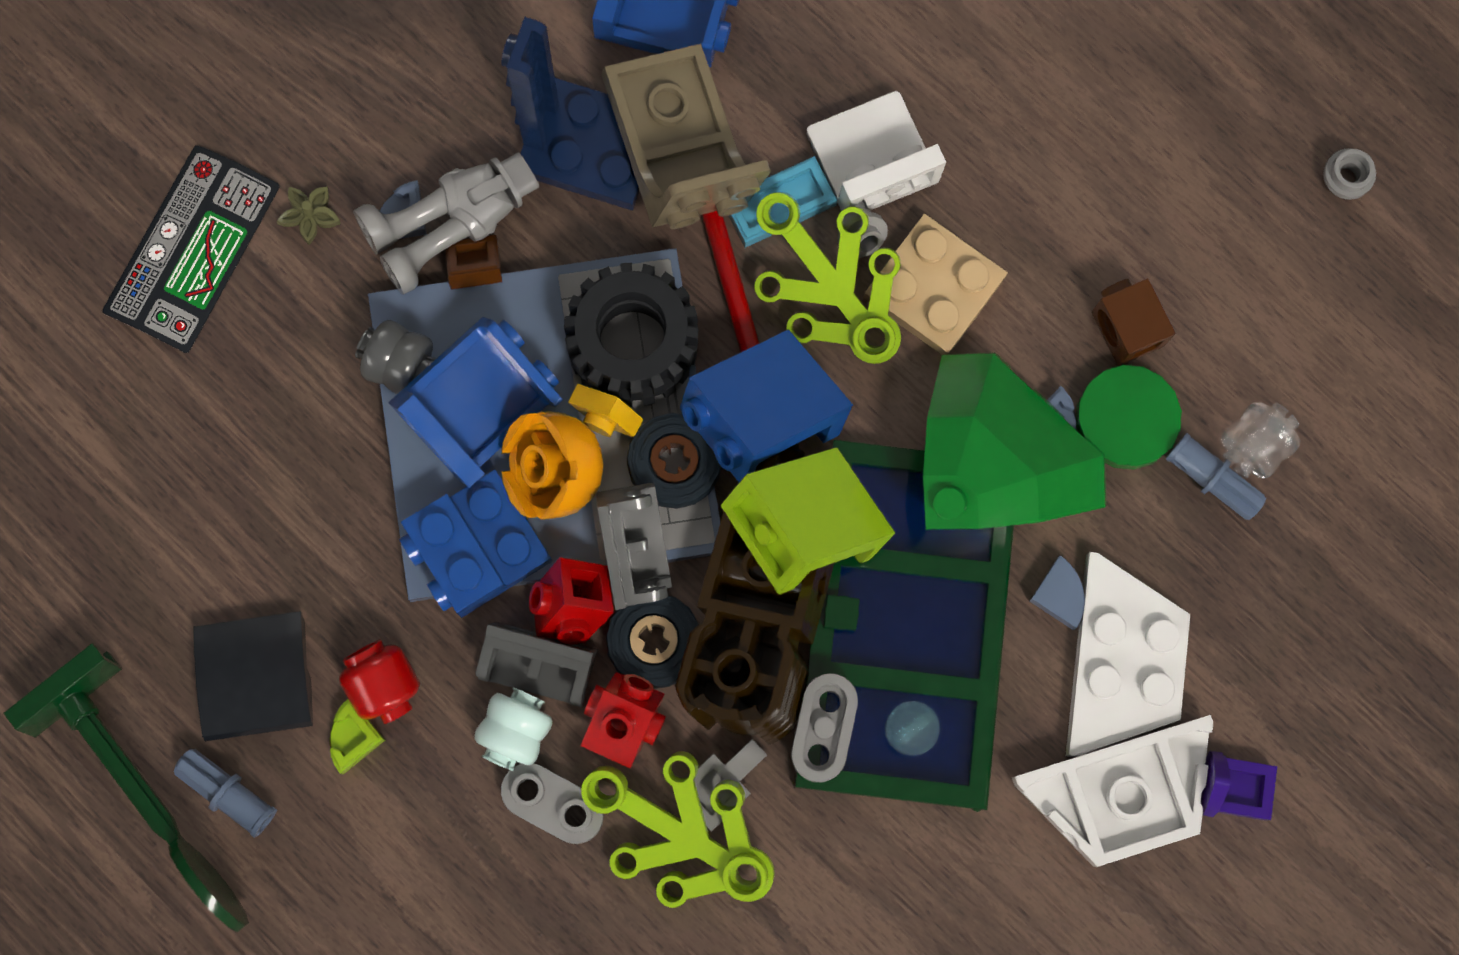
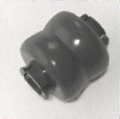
M392 320L382 322L376 330L369 327L362 335L357 346L358 350L355 353L356 358H361V376L367 381L384 384L395 394H398L437 359L431 357L433 343L429 337L409 332L404 326Z

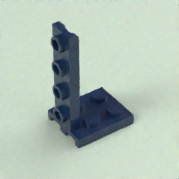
M524 17L518 35L511 33L508 36L501 62L502 66L507 68L506 86L511 87V106H514L516 109L515 124L519 125L523 140L520 154L537 181L633 211L640 189L608 94L555 78L547 27L537 20Z

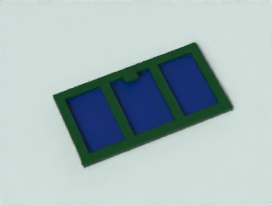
M834 440L832 449L837 447L895 534L869 561L860 563L855 556L834 563L813 645L810 644L808 659L809 678L806 688L815 678L824 674L843 676L851 682L856 690L858 697L857 711L847 758L842 771L833 779L821 783L808 781L796 771L794 788L967 808L975 812L988 810L1014 525L983 529H926L923 487L924 450ZM826 692L821 695L819 704L824 711L835 712L840 706V701L834 693ZM814 745L809 749L808 758L812 764L821 766L827 762L829 755L825 747Z

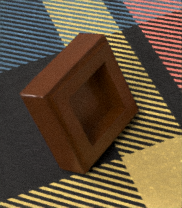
M490 235L479 241H473L471 238L463 239L446 249L447 272L451 290L502 282L497 235Z

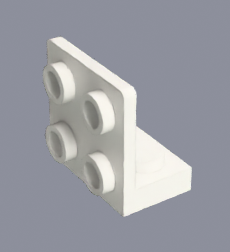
M897 91L819 121L807 128L808 139L837 198L841 211L850 206L873 210L939 183L946 164L938 144L925 148L902 96Z

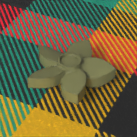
M328 186L314 189L309 194V197L301 190L292 187L288 188V198L293 208L285 211L278 218V225L293 227L300 224L301 236L310 245L316 237L317 225L323 228H331L340 224V220L334 211L326 207L329 202Z

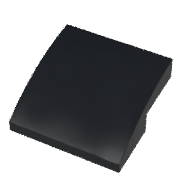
M301 611L193 626L197 699L204 741L313 726L311 677L307 670L305 620Z

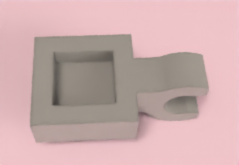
M753 739L726 765L713 754L698 768L694 781L706 826L711 831L722 822L721 815L713 810L710 803L711 793L719 782L734 780L743 787L745 799L751 794L740 781L767 756ZM724 789L718 793V798L723 805L734 806L737 804V797L733 791Z

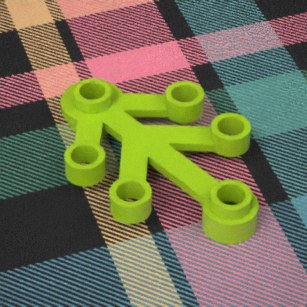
M775 192L765 196L757 207L756 215L759 225L769 234L783 235L818 282L785 278L778 271L768 270L760 274L755 281L754 289L756 295L762 301L769 303L776 302L779 299L837 306L850 322L818 321L810 312H797L788 320L786 330L789 329L801 344L808 343L811 340L850 345L853 353L860 360L871 364H879L891 359L896 354L901 343L900 328L897 322L889 316L893 277L900 270L901 259L898 253L891 248H880L871 255L869 270L874 279L867 310L854 293L861 236L867 231L869 226V217L865 210L857 206H850L839 213L836 223L840 232V240L835 269L799 222L800 207L796 199L784 192ZM776 203L786 205L789 210V217L784 223H777L771 217V208ZM855 212L861 216L863 224L858 232H850L844 227L843 219L847 213ZM881 254L890 255L895 263L893 271L887 274L879 272L875 267L877 256ZM774 277L779 281L780 291L777 295L769 296L762 290L764 278ZM798 318L807 319L812 325L811 334L806 337L797 335L793 329L794 321ZM873 327L881 329L885 334L884 343L880 346L870 345L865 337L868 329Z
M685 751L676 752L668 758L663 767L664 778L672 785L681 819L628 788V781L625 775L615 767H598L586 777L582 784L581 795L589 809L600 814H607L619 809L668 839V841L642 847L631 842L620 844L612 853L609 861L611 871L617 877L631 879L641 870L693 858H699L716 868L689 877L680 871H669L664 874L656 887L657 898L664 906L676 908L683 905L687 899L726 891L736 900L751 902L762 898L770 890L775 876L774 866L764 851L751 846L741 809L745 801V791L738 782L723 780L715 786L710 796L713 810L722 817L728 844L727 848L709 837L694 781L698 773V763L692 754ZM675 761L685 762L690 769V775L686 778L677 777L672 772V763ZM607 778L612 780L616 785V793L614 795L603 794L599 789L600 779ZM724 789L733 791L737 797V804L734 806L723 805L718 798V793ZM629 853L633 855L636 860V867L632 869L624 868L619 863V854ZM743 864L752 865L757 871V878L754 880L743 879L738 873V867ZM669 881L679 883L683 889V895L679 897L670 896L665 890V883Z

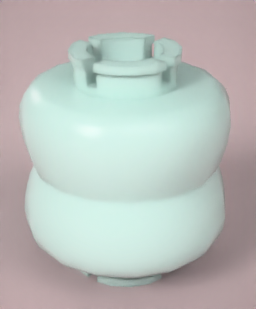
M513 687L511 697L501 693H496L491 697L487 707L486 718L479 724L474 734L475 741L487 748L481 757L511 771H514L516 761L524 765H532L536 761L540 751V741L544 739L552 726V717L540 711L545 701Z

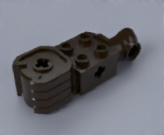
M799 443L759 463L755 472L806 457L803 450H799ZM723 512L697 604L705 618L703 622L690 632L675 685L678 698L689 715L707 730L718 723L726 730L736 734H758L768 745L781 740L795 728L809 678L807 665L797 649L799 642L813 645L834 563L810 571L793 590L778 594L726 513ZM739 681L745 682L742 685L737 686Z

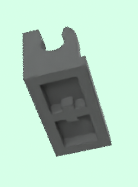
M655 483L597 492V509L615 609H625L626 606L667 598V588H671L672 583Z
M496 621L487 625L486 636L476 670L478 679L514 687L571 703L575 706H583L598 649L581 644H564L559 642L558 639L536 636V632Z

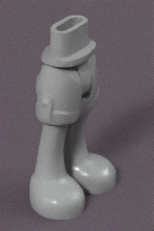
M519 152L501 162L497 158L489 160V163L480 164L468 169H453L438 179L440 187L404 210L383 214L371 204H363L353 210L362 233L376 255L428 222L445 214L450 216L448 221L419 240L402 248H394L380 256L385 272L402 295L416 288L419 282L418 272L426 262L441 251L467 237H470L473 241H479L494 233L497 223L507 216L514 207L518 209L522 206L521 198L539 188L534 174Z

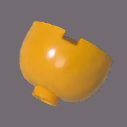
M548 411L521 415L510 425L503 441L501 453H510V471L501 472L509 500L521 515L528 518L538 517L540 520L565 517L577 513L595 497L601 485L603 457L595 434L585 423L565 413Z

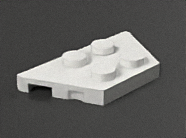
M1089 552L1085 560L1083 580L1085 604L1078 629L1066 756L1076 757L1181 720L1190 614L1095 552Z
M1211 715L1021 774L1012 777L1014 786L1093 867H1099L1200 834L1203 814L1201 796L1207 781L1208 765H1205L1208 737L1209 733H1212L1213 720Z

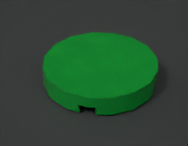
M1121 365L1104 370L1086 386L1076 407V427L1086 440L1089 439L1105 454V464L1113 468L1135 470L1155 463L1173 447L1181 430L1182 409L1175 391L1161 375L1145 367Z

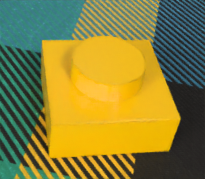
M580 384L576 385L568 401L569 404L585 416L582 421L594 432L606 437H611L613 431L634 438L643 421L641 416L618 397Z

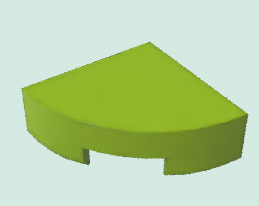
M348 699L336 712L330 734V754L336 769L340 774L344 775L383 743L385 739L369 719L365 720L356 714Z

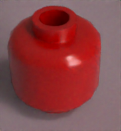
M379 639L356 650L342 660L346 667L339 675V684L360 718L368 720L380 716L383 723L387 724L402 717L412 709L409 699L419 690L420 682L406 655L399 646L393 644L384 646L382 640Z

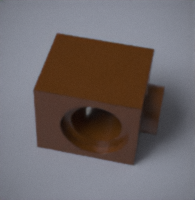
M1148 278L1133 285L1129 279H1124L1107 287L1101 292L1103 298H1101L1091 312L1118 366L1164 347L1176 334Z

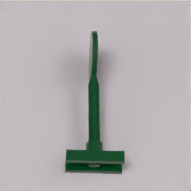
M91 643L3 714L15 730L35 738L61 717H63L71 730H78L152 831L169 844V854L176 868L198 898L228 928L235 932L240 931L249 923L247 914L240 901L205 857L184 840L172 814L97 716L99 709L90 699L89 695L121 671L122 668L109 652L106 651L102 654L98 647Z

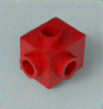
M559 557L542 579L533 585L530 592L529 609L535 617L536 636L558 639L559 642L564 644H585L614 612L608 566Z
M616 672L606 688L597 684L584 710V715L592 719L581 746L625 767L631 768L644 742L653 746L660 733L666 716L659 713L658 709L665 694L654 689L653 684L641 676L634 674L623 675Z

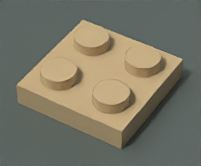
M924 213L896 250L901 259V267L899 272L893 277L889 316L941 355L950 354L1004 281L1008 272ZM892 257L881 270V273L887 274L893 271L895 263ZM872 284L863 296V299L868 303L870 301Z

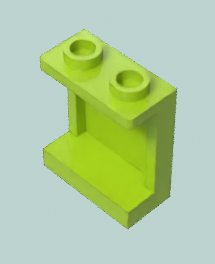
M837 447L746 474L720 505L778 594L793 590L812 570L855 556L860 563L869 561L895 534Z

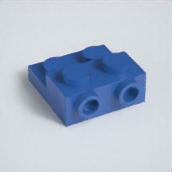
M496 470L480 478L470 488L465 487L451 497L445 494L401 521V524L408 533L399 539L406 553L415 566L425 561L435 577L433 581L427 584L430 592L443 612L453 606L461 618L553 562L526 517L521 515L510 502L503 481Z

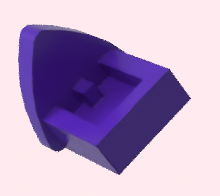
M1209 751L1205 765H1208L1206 787L1203 789L1201 796L1202 816L1214 817L1217 813L1264 821L1271 820L1277 766L1226 758L1221 752Z

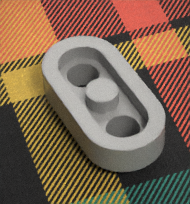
M837 674L818 676L810 682L803 696L791 759L797 773L811 782L821 783L833 779L842 771L846 762L857 711L858 697L854 686L843 676ZM831 692L837 695L840 701L838 710L835 712L824 711L819 704L822 694ZM822 745L828 751L829 757L824 765L816 766L809 761L808 751L812 746Z
M534 763L532 765L520 764L514 767V771L510 770L503 779L501 796L508 810L553 836L571 844H582L593 839L601 830L604 814L596 813L586 806L582 799L581 787ZM525 780H533L538 786L537 796L530 801L522 800L518 794V788ZM572 806H581L586 812L585 822L578 827H572L566 821V812Z

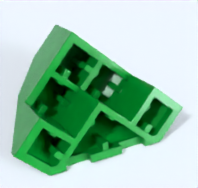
M997 353L943 354L926 425L923 468L926 529H983L1040 523L1105 508L1107 506L1105 454L1089 439L1086 440L1064 419V416L1035 389L1032 390L1010 369L1011 366Z

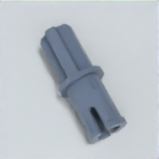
M1188 433L1181 438L1166 457L1167 461L1172 462L1203 487L1200 492L1204 495L1208 491L1246 520L1253 518L1266 501L1264 494L1229 468L1231 462L1228 459L1222 462L1195 441Z
M188 750L176 763L173 771L175 776L210 802V810L213 812L218 809L247 830L252 837L259 836L274 818L277 809L269 806L240 783L241 776L238 774L230 776L198 750Z

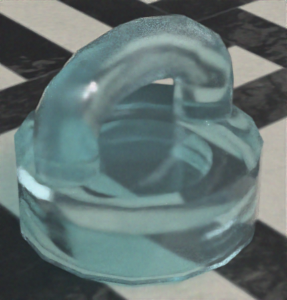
M917 701L904 702L895 707L887 716L884 726L885 736L890 746L898 753L907 756L921 755L930 750L938 741L940 733L939 719L935 711L926 704Z

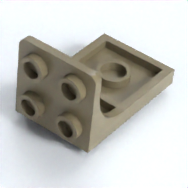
M701 44L621 62L603 68L601 76L652 228L669 223L670 229H679L697 222L700 219L699 215L717 211L718 215L723 217L738 213L748 207V202L755 193L760 191L761 184L770 174L771 170L766 160L746 165L740 156Z

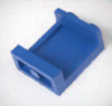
M597 0L592 17L594 38L654 54L701 44L708 66L711 68L715 51L724 53L729 39L731 23L724 21L728 5L737 7L739 0Z
M482 317L388 402L449 471L468 488L485 474L480 467L502 447L510 425L517 418L524 414L539 413L548 405L556 407L563 401L554 389L559 384L556 376L539 359L533 364L519 349L525 344L524 340L505 320L497 324L494 320Z
M788 329L691 376L680 404V410L687 425L693 431H697L714 451L718 463L725 470L730 471L740 483L746 474L755 472L757 465L762 461L814 434L823 443L839 436L853 404Z

